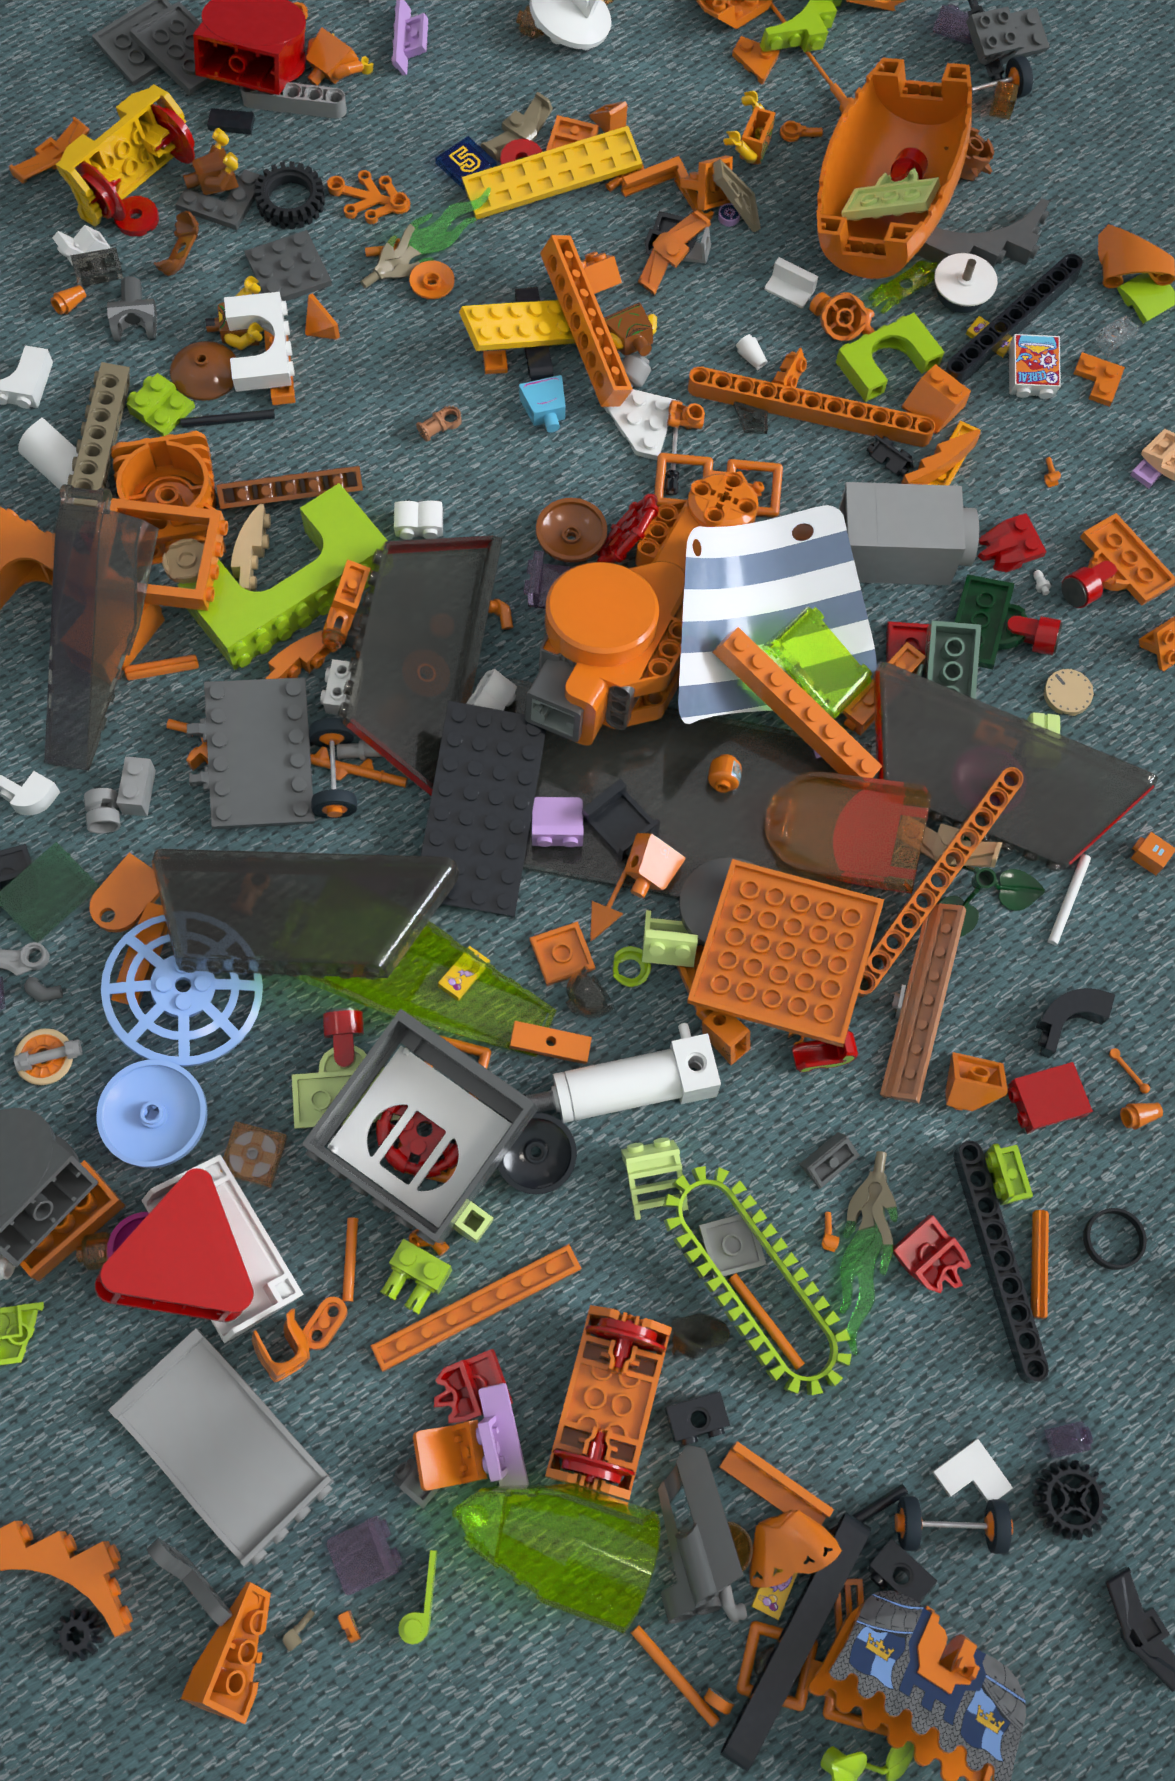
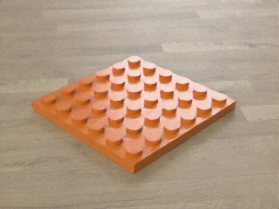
M732 859L687 1003L843 1047L884 899Z

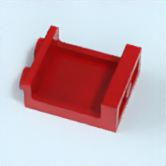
M1074 1062L1018 1077L1008 1084L1009 1099L1012 1103L1016 1104L1019 1112L1017 1113L1018 1123L1021 1128H1025L1027 1134L1037 1129L1074 1118L1076 1120L1081 1119L1093 1112Z

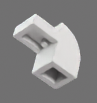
M86 225L81 228L74 238L59 231L52 237L58 245V251L67 257L75 268H84L102 259L111 248L100 232Z
M35 771L32 772L22 787L0 775V795L10 802L15 812L22 815H35L45 811L60 793L54 782Z

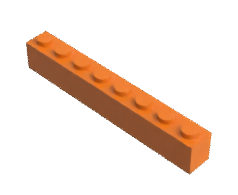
M739 627L730 632L713 650L712 653L854 789L868 784L880 770L882 765Z

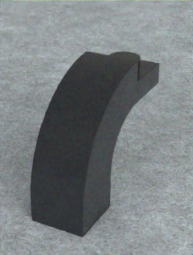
M1082 988L1069 991L1058 997L1043 1012L1036 1025V1028L1044 1030L1041 1032L1038 1040V1046H1041L1039 1055L1050 1058L1056 1052L1062 1027L1067 1020L1082 1018L1101 1025L1106 1022L1110 1017L1115 994L1099 989Z

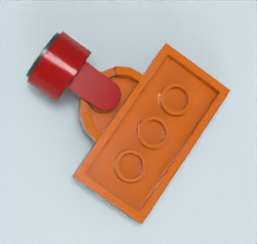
M1115 513L1084 531L1080 536L1094 554L1089 561L1088 567H1081L1063 579L1062 593L1069 604L1076 608H1084L1101 597L1103 588L1110 591L1127 589L1143 606L1174 587L1175 576L1121 517Z

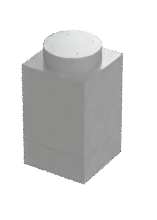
M846 482L838 509L844 516L859 582L950 585L958 566L973 565L978 549L979 517L976 508H963L962 486Z

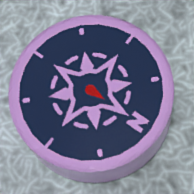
M724 204L719 209L718 220L725 226H734L739 222L740 214L733 204Z

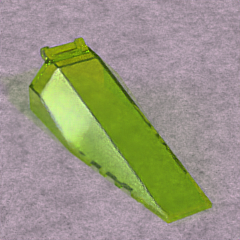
M333 873L315 908L304 902L295 901L292 907L294 911L280 939H276L273 945L275 949L291 955L284 968V973L381 1013L395 1016L402 1009L423 1025L537 1057L535 1053L509 1048L513 1024L515 1021L542 1026L547 1013H549L543 1026L549 1028L557 1010L529 990L522 988L512 978L503 975L495 969V966L489 962L486 963L476 956L475 952L468 947L465 948L456 942L452 936L428 919ZM307 915L310 919L297 945L294 946L289 942L302 916ZM453 965L477 975L476 980L459 1001L438 987V982Z

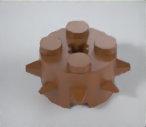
M972 127L968 150L960 176L970 181H974L981 172L992 173L989 162L994 156V147L989 139L985 141L978 135L980 131Z

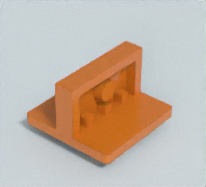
M1175 616L1139 638L1141 648L1157 655L1158 666L1162 671L1175 664Z

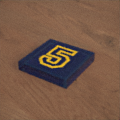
M469 136L435 158V163L463 190L465 188L462 177L497 166V162Z

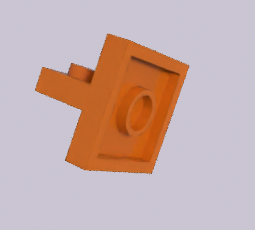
M722 156L699 162L698 172H690V176L681 178L680 188L698 191L697 209L708 210L731 203L722 189L714 182L713 163L721 159L732 170L733 157Z

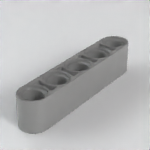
M289 82L280 95H275L240 86L243 104L248 108L328 118H341L347 113L345 93L338 88Z

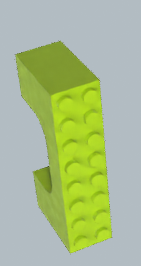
M340 483L300 507L305 533L321 551L316 560L274 587L265 591L254 592L241 587L218 559L219 577L213 583L215 596L213 602L209 603L208 611L186 608L234 670L239 667H246L257 655L266 654L277 642L288 640L293 632L299 628L308 627L313 619L319 615L328 614L347 559L371 568L364 589L368 588L372 581L378 577H385L391 572L393 568L392 554L384 553L389 542ZM197 581L194 583H179L177 586L178 588L195 589Z

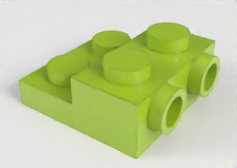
M156 373L153 377H146L143 387L138 392H131L126 403L132 416L163 437L168 435L181 422L180 418H185L195 408L193 401L178 392L175 384L159 373Z

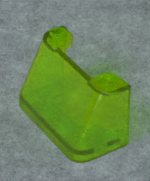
M805 607L761 647L769 656L772 655L775 659L779 658L776 662L782 665L794 681L835 719L872 682L870 677L873 674L865 664L860 665L823 622L825 617L816 607L813 609Z

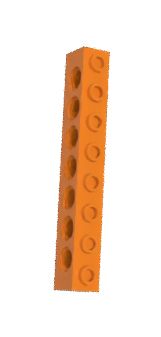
M551 235L540 255L600 406H621L633 389L571 236Z

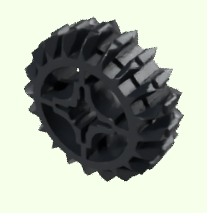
M1067 1459L1060 1461V1466L1053 1462L1050 1463V1470H1041L1046 1480L1042 1478L1035 1479V1483L1041 1486V1489H1033L1032 1494L1040 1496V1500L1033 1501L1032 1505L1035 1507L1041 1506L1042 1511L1037 1512L1036 1516L1037 1518L1047 1517L1043 1526L1044 1528L1053 1526V1535L1059 1536L1062 1532L1065 1540H1070L1072 1534L1075 1540H1082L1083 1534L1086 1537L1093 1536L1092 1529L1096 1531L1102 1529L1098 1520L1107 1521L1108 1517L1102 1513V1510H1110L1111 1506L1104 1504L1103 1499L1110 1498V1494L1102 1493L1101 1489L1106 1486L1105 1481L1096 1482L1099 1473L1094 1471L1089 1474L1090 1465L1083 1464L1080 1468L1078 1460H1072L1069 1464ZM1064 1475H1071L1077 1477L1082 1482L1071 1488L1066 1483L1062 1484L1059 1478ZM1053 1487V1491L1056 1493L1058 1498V1502L1054 1509L1051 1502V1492ZM1088 1492H1090L1091 1495V1510L1085 1502V1497ZM1075 1494L1073 1498L1075 1505H1068L1070 1500L1068 1495ZM1072 1511L1084 1520L1079 1524L1072 1525L1063 1521L1061 1517Z

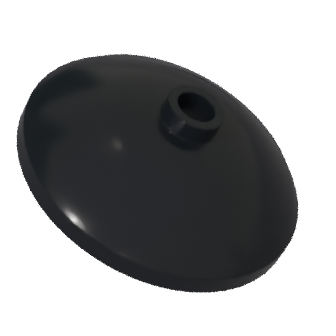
M536 1112L500 1162L498 1169L506 1182L521 1192L536 1195L556 1190L568 1180L574 1170L577 1159L574 1137L569 1128L558 1118L546 1113ZM533 1147H539L541 1149V1154L539 1156H533L531 1154V1149Z

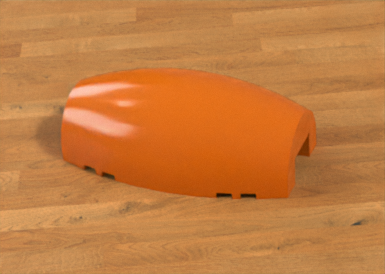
M882 58L866 76L864 86L856 90L855 99L852 103L847 104L831 136L822 163L819 178L820 186L817 193L818 208L816 210L820 247L824 255L841 270L869 279L893 276L901 271L916 255L937 227L960 179L968 150L972 122V85L969 65L947 63L941 83L906 80L904 59ZM905 148H917L925 154L928 160V168L922 179L939 177L941 186L929 209L925 212H910L900 216L886 215L877 219L870 217L859 221L847 220L846 217H842L841 212L854 189L875 186L884 173L890 175L893 162L898 153Z

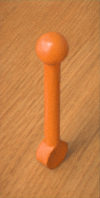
M1111 1049L1109 1056L1112 1059H1116L1138 1084L1141 1093H1148L1150 1091L1149 1085L1143 1083L1120 1057L1118 1049Z

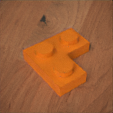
M1082 352L1073 374L1094 381L1088 399L1110 407L1125 367Z

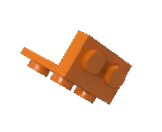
M478 1420L421 1430L413 1434L422 1490L428 1491L488 1478L482 1463L484 1456L482 1445H479L476 1437Z

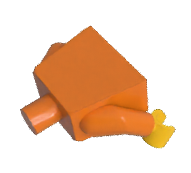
M322 27L317 36L308 41L306 60L313 70L307 79L315 86H318L324 77L335 84L339 80L355 73L362 72L367 75L373 72L374 64H368L369 59L366 56H363L361 61H358L359 58L351 47Z

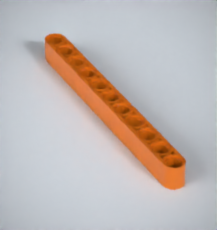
M695 367L689 373L688 391L691 395L699 398L869 436L877 435L880 438L885 436L889 440L918 447L927 446L935 430L934 421L925 416L705 367Z
M1015 767L1006 768L996 777L871 950L863 978L868 981L869 987L866 991L859 989L858 996H866L877 987L1021 787L1023 774L1019 769ZM1004 776L1011 777L1014 781V786L1007 785L1004 781ZM990 796L997 797L1000 801V806L992 805ZM975 816L983 817L985 826H979L975 821ZM961 836H967L970 839V847H966L961 843ZM946 856H952L956 859V867H951L947 864ZM932 876H937L941 879V887H935L932 884ZM917 896H922L927 900L926 908H922L917 904ZM903 916H907L912 920V928H906L902 925L901 920ZM888 937H894L898 941L897 949H892L887 945ZM873 957H878L883 961V968L881 970L873 967Z

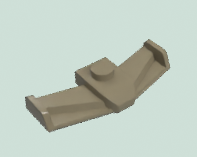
M537 92L524 115L515 110L502 122V130L505 132L488 142L481 143V150L498 161L501 157V151L512 140L522 138L534 141L553 110L550 100Z

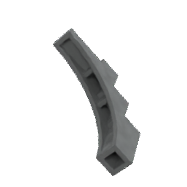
M1041 198L1035 208L1025 217L1007 227L994 231L960 233L936 227L916 255L937 265L946 257L958 253L979 256L986 260L993 269L997 263H1002L1005 256L1026 265L1030 258H1035L1040 248L1037 245L1040 237L1038 233L1041 229L1039 224L1044 225L1050 212L1046 210L1050 201Z

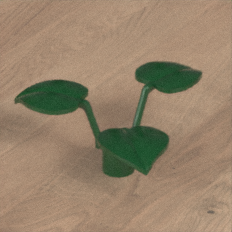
M964 836V841H970L967 836ZM963 866L962 869L974 872L971 880L974 890L965 901L958 896H948L939 903L961 905L966 908L961 937L972 931L978 923V910L968 905L978 892H985L994 886L995 889L1000 890L998 898L1004 907L1009 910L1020 911L1033 904L1045 893V889L1034 877L1018 869H1009L1002 872L999 876L1000 885H998L996 874L992 869Z

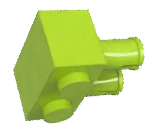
M403 1239L389 1262L393 1271L384 1287L380 1290V1293L389 1296L390 1299L395 1301L406 1280H414L417 1285L404 1306L409 1310L412 1309L414 1313L419 1315L430 1293H440L452 1272V1267Z

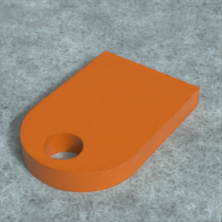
M129 852L93 894L90 901V914L95 923L105 931H126L140 920L147 902L154 903L170 885V882ZM106 911L115 912V917L110 922H103L101 920L103 913Z

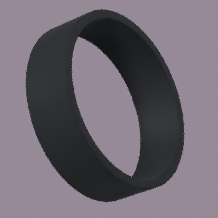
M1109 1208L1100 1211L1089 1219L1083 1233L1084 1246L1088 1255L1094 1262L1106 1269L1121 1270L1132 1266L1141 1259L1146 1250L1147 1237L1143 1225L1132 1213L1123 1209ZM1109 1213L1120 1215L1130 1221L1135 1227L1139 1237V1249L1135 1258L1130 1263L1124 1265L1111 1264L1103 1260L1094 1250L1090 1238L1091 1227L1100 1215Z

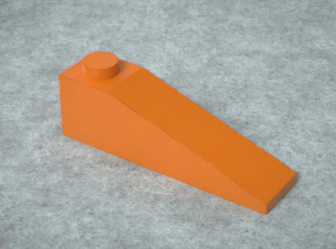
M246 1582L230 1608L233 1615L222 1626L218 1627L193 1667L181 1696L182 1700L241 1724L246 1723L257 1695L258 1682H253L255 1663H261L263 1652H257L259 1635L266 1631L271 1593L251 1582Z

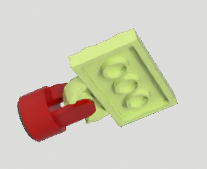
M905 148L898 153L891 166L890 175L884 173L875 186L854 189L841 212L842 217H846L847 220L859 221L870 217L877 219L886 215L900 216L910 212H925L929 209L941 186L939 177L922 179L928 168V160L925 154L917 148Z
M332 1009L325 1011L323 1014L324 1037L333 1038V1048L324 1053L320 1060L319 1073L292 1075L295 1129L314 1128L367 1054L354 1045V1037L364 1035L363 1012L360 1009ZM383 1067V1068L381 1069V1071L378 1073V1075L376 1076V1078L373 1080V1082L371 1083V1085L368 1087V1089L365 1091V1093L363 1094V1096L360 1098V1100L357 1102V1104L355 1105V1107L352 1109V1111L349 1113V1115L347 1116V1118L344 1120V1122H343L341 1125H343V1124L346 1122V1120L348 1119V1117H349V1116L351 1115V1113L354 1111V1109L356 1108V1106H357V1105L359 1104V1102L362 1100V1098L364 1097V1095L367 1093V1091L370 1089V1087L372 1086V1084L375 1082V1080L378 1078V1076L380 1075V1073L383 1071V1069H384L385 1067ZM382 1113L375 1118L373 1123H377V1119L380 1120ZM393 1114L391 1121H398L401 1116Z

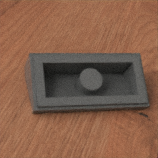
M838 1132L799 1165L816 1186L821 1189L860 1157L848 1136Z

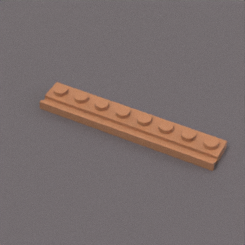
M936 904L923 921L880 1095L884 1098L889 1097L895 1100L920 1103L966 914L964 906Z

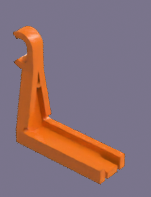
M679 156L623 177L621 192L624 197L676 178L674 182L693 211H699L709 220L714 215L713 211L704 213L702 210L697 209L698 194L696 190L680 188L681 178L689 175Z

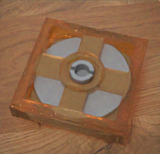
M235 1121L223 1160L235 1179L271 1188L288 1136Z

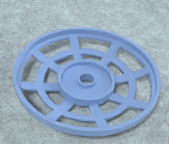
M183 912L150 918L126 933L109 955L101 982L103 1010L107 1022L120 1041L144 1059L165 1060L181 1067L198 1066L214 1061L229 1053L240 1044L250 1032L258 1016L263 991L261 971L257 959L249 945L237 932L214 918ZM176 919V933L161 936L147 945L135 937L140 931L153 924ZM187 919L209 923L223 930L228 936L217 944L204 936L187 933ZM177 941V955L163 960L153 951L162 944ZM188 941L201 943L212 950L202 959L189 955ZM236 942L241 946L250 961L254 980H239L235 964L226 952ZM127 944L138 954L129 967L126 982L110 983L114 962L122 948ZM219 957L222 958L227 966L231 979H215L210 966ZM144 958L156 967L151 980L134 981L137 969ZM179 980H187L191 988L187 992H179L175 984ZM215 990H231L228 1004L221 1013L211 1003ZM239 990L255 991L251 1012L244 1025L238 1031L228 1018L236 1006ZM135 992H151L155 1005L146 1015L137 1003ZM126 993L130 1009L139 1021L128 1034L121 1027L114 1014L110 1002V994ZM204 1011L213 1020L212 1023L203 1028L189 1031V1017L196 1016ZM164 1012L167 1015L178 1018V1031L164 1029L153 1022ZM219 1027L231 1038L224 1045L213 1051L190 1056L189 1040L204 1037L216 1031ZM147 1029L160 1037L178 1040L179 1057L156 1053L143 1047L136 1041Z

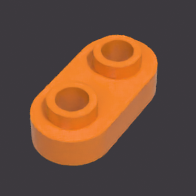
M328 1297L323 1300L304 1327L303 1332L310 1349H324L346 1319L347 1306L340 1298ZM332 1307H337L339 1310L338 1315L335 1317H330L328 1314ZM315 1331L322 1332V1338L319 1341H314L312 1338Z

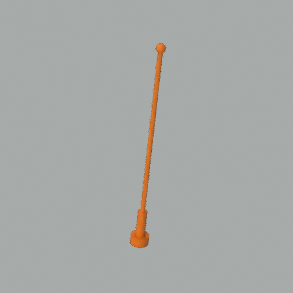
M771 3L770 7L782 23L786 22L779 10ZM809 51L805 52L829 84L830 91L841 104L839 110L843 113L847 104H851L854 99L852 97L847 98L839 86L831 81Z

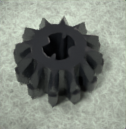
M84 1608L80 1615L77 1609L70 1610V1618L65 1615L59 1618L60 1623L64 1627H54L53 1629L55 1634H60V1639H55L52 1644L53 1646L62 1644L58 1655L61 1657L68 1653V1662H74L77 1656L81 1662L86 1661L88 1652L92 1655L98 1652L97 1647L93 1643L104 1642V1638L96 1636L98 1631L104 1630L105 1626L104 1624L94 1625L98 1621L99 1615L93 1614L89 1618L90 1612L88 1608ZM77 1630H83L84 1637L80 1638V1640L73 1639V1633H76Z

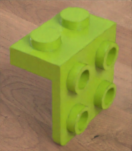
M998 1143L993 1144L985 1153V1160L1000 1206L1032 1198V1190L1018 1146L1013 1145L1000 1148Z

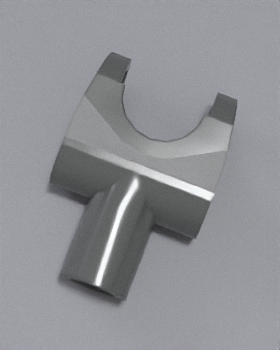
M134 276L124 277L121 280V301L107 302V316L114 342H120L125 328L134 324L141 325L146 329L148 339H155L157 331L154 298L142 299L140 279Z

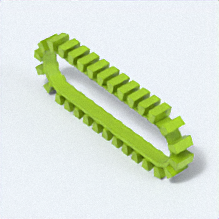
M706 1166L692 1169L691 1171L696 1181L692 1185L688 1183L682 1174L672 1183L673 1186L682 1192L680 1197L676 1198L667 1194L664 1199L663 1207L676 1208L677 1216L664 1220L667 1232L678 1225L681 1227L685 1234L673 1239L678 1248H683L689 1241L695 1247V1249L683 1254L689 1263H693L701 1256L705 1263L693 1269L700 1278L704 1277L710 1270L715 1275V1278L704 1282L709 1292H714L721 1284L726 1292L715 1296L714 1299L720 1307H724L730 1300L736 1305L724 1312L731 1322L735 1321L741 1314L746 1319L745 1322L734 1327L740 1336H746L753 1329L756 1336L745 1341L750 1350L756 1351L763 1343L767 1350L755 1355L762 1366H766L772 1359L775 1360L777 1365L765 1370L771 1380L777 1381L785 1373L789 1376V1379L783 1389L794 1394H799L800 1381H807V1395L823 1393L818 1381L822 1377L826 1379L830 1386H836L843 1377L832 1370L835 1362L844 1366H850L852 1354L838 1353L837 1342L850 1340L847 1329H840L833 1333L828 1327L840 1321L834 1310L828 1311L823 1317L818 1313V1311L830 1306L824 1296H818L812 1303L808 1299V1296L819 1291L813 1281L807 1282L802 1289L798 1285V1281L809 1276L804 1268L798 1267L792 1274L788 1271L786 1267L799 1262L794 1254L790 1252L782 1259L778 1257L776 1253L788 1247L783 1239H776L772 1245L768 1243L766 1238L778 1233L773 1225L770 1223L761 1231L758 1229L756 1223L767 1219L763 1211L759 1209L751 1217L748 1215L745 1209L757 1204L751 1194L746 1196L741 1203L738 1201L735 1195L747 1190L741 1180L737 1181L729 1189L723 1184L729 1171L720 1167L715 1169L713 1180L706 1179ZM709 1185L720 1189L727 1196L825 1333L830 1345V1355L827 1364L820 1372L804 1377L795 1374L786 1366L687 1226L683 1217L682 1206L686 1195L693 1188Z

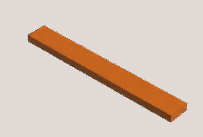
M568 1244L370 1346L382 1372L580 1271L582 1268Z

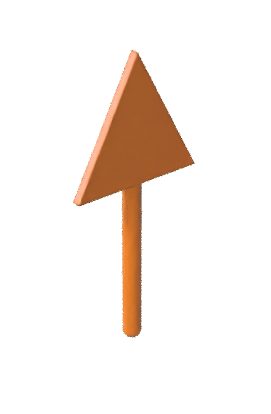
M625 869L606 906L592 901L590 941L598 937L623 915V913L611 909L627 876Z

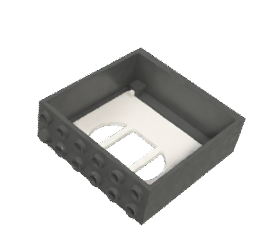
M400 1009L301 1145L308 1149L305 1154L322 1165L325 1162L328 1163L330 1166L327 1170L344 1181L347 1178L350 1179L352 1182L349 1186L366 1197L369 1194L374 1197L372 1203L388 1213L391 1210L396 1213L394 1219L410 1229L413 1226L419 1229L416 1235L432 1245L435 1242L443 1245L455 1228V1222L468 1204L474 1201L538 1108L532 1100ZM400 1044H402L403 1046H400V1047H399V1049L396 1051V1053L394 1054V1056H393V1057L391 1058V1060L388 1062V1064L386 1065V1067H385V1068L383 1069V1071L380 1073V1075L378 1076V1078H377V1079L375 1080V1082L372 1084V1086L370 1087V1089H369V1090L367 1091V1093L364 1095V1097L362 1098V1100H361V1101L359 1102V1104L356 1106V1108L354 1109V1111H353V1112L351 1113V1115L348 1117V1119L346 1120V1122H345V1123L343 1124V1126L340 1128V1130L338 1131V1133H337V1134L335 1135V1137L332 1139V1141L330 1142V1144L327 1146V1148H325V1146H326V1145L328 1144V1142L331 1140V1138H332L333 1135L336 1133V1131L339 1129V1127L341 1126V1124H342V1123L344 1122V1120L347 1118V1116L349 1115V1113H350V1112L352 1111V1109L355 1107V1105L357 1104V1102H358V1101L360 1100V1098L363 1096V1094L365 1093V1091H366V1090L368 1089V1087L371 1085V1083L373 1082V1080L376 1078V1076L378 1075V1073H379V1072L381 1071V1069L384 1067V1065L386 1064V1062H387V1061L389 1060V1058L392 1056V1054L394 1053V1051L397 1049V1047H398ZM408 1105V1109L374 1156L371 1157L368 1151L367 1137L375 1118L390 1107ZM420 1112L443 1128L446 1134L411 1183L406 1184L380 1165V1161L414 1114ZM455 1139L458 1145L459 1159L456 1170L451 1178L436 1189L418 1191L419 1185L449 1143Z

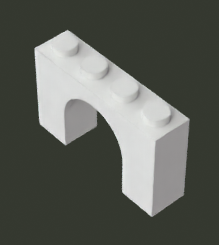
M280 292L225 297L226 320L230 331L248 329L252 323L256 322L275 337L272 346L260 355L230 358L232 380L236 392L292 386L291 376H295L293 361L289 362L288 357L292 355L291 341L286 339V336L290 335L289 322L284 321V315H288L286 301L281 300Z
M31 346L24 347L15 372L0 380L1 405L9 403L25 409L39 407L53 364L48 349Z

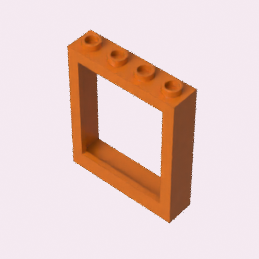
M104 497L84 586L90 597L208 611L209 603L213 602L215 596L213 583L219 577V565L217 564L219 557L222 558L224 545L222 539L223 535H227L228 521H225L221 510ZM119 515L208 525L195 589L105 579Z

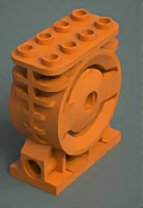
M198 431L177 435L169 434L164 437L118 442L111 448L118 499L216 510L211 453L204 434ZM125 516L126 520L121 524V544L131 568L162 563V557L169 550V546L182 539L192 538L205 544L208 525ZM223 538V539H222V543H223V545H224V551H223V553H227V552H226V545H225L224 538Z

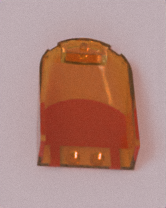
M810 772L795 777V780L788 783L785 787H781L773 796L765 818L766 836L776 855L787 865L803 872L834 880L912 894L932 798L925 785L828 772Z

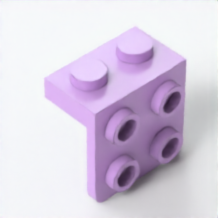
M535 797L532 811V846H583L582 799L578 797Z

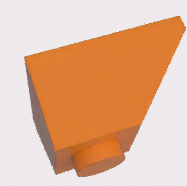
M952 1052L945 1091L947 1106L957 1110L974 1111L1006 1096L1008 1089L1003 1063Z

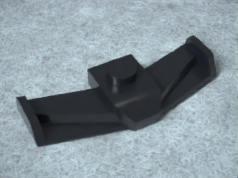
M1125 1567L1107 1578L1105 1582L1121 1627V1639L1129 1652H1134L1174 1692L1175 1654L1162 1642L1170 1634L1154 1608L1149 1607L1145 1611L1143 1610L1131 1576L1132 1572L1129 1567Z

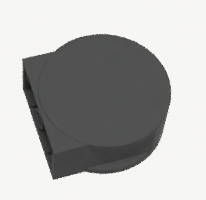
M9 1108L0 1110V1254L17 1268L99 1182L80 1164L74 1149L65 1140L54 1134L53 1129L42 1116L24 1108Z

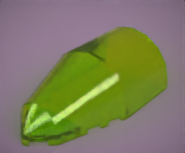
M576 1484L486 1486L453 1509V1519L457 1517L466 1534L463 1538L468 1547L495 1568L501 1567L514 1577L512 1581L519 1586L525 1585L536 1594L535 1598L541 1603L621 1633H625L637 1616L647 1594L659 1550L660 1518L655 1511Z

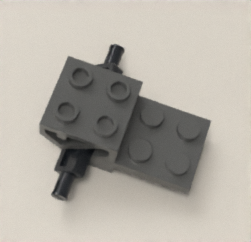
M968 0L971 11L968 12L969 18L966 23L978 60L986 66L991 79L995 81L1003 79L1002 74L1005 73L1003 64H1007L1011 58L1046 52L1050 48L1037 7L1010 13L1008 6L985 11L982 6H979L977 0ZM1006 84L996 85L997 90L1005 88Z

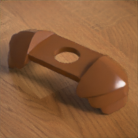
M183 211L176 216V231H174V235L178 237V240L169 259L157 263L154 262L156 268L162 271L164 275H175L183 268L190 249L198 237L199 223L190 211ZM186 245L185 249L178 253L179 249Z

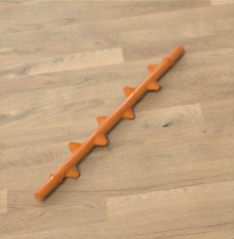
M168 719L167 728L187 733V724L189 723ZM322 746L315 755L310 754L312 765L330 769V757L326 747ZM366 759L360 766L335 760L336 780L341 781L346 775L352 774L376 780L379 783L384 782L404 788L407 786L408 778L385 773L384 770H374L371 759Z

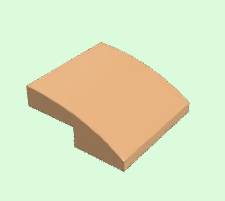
M1164 429L1142 450L1141 455L1158 472L1175 481V433Z

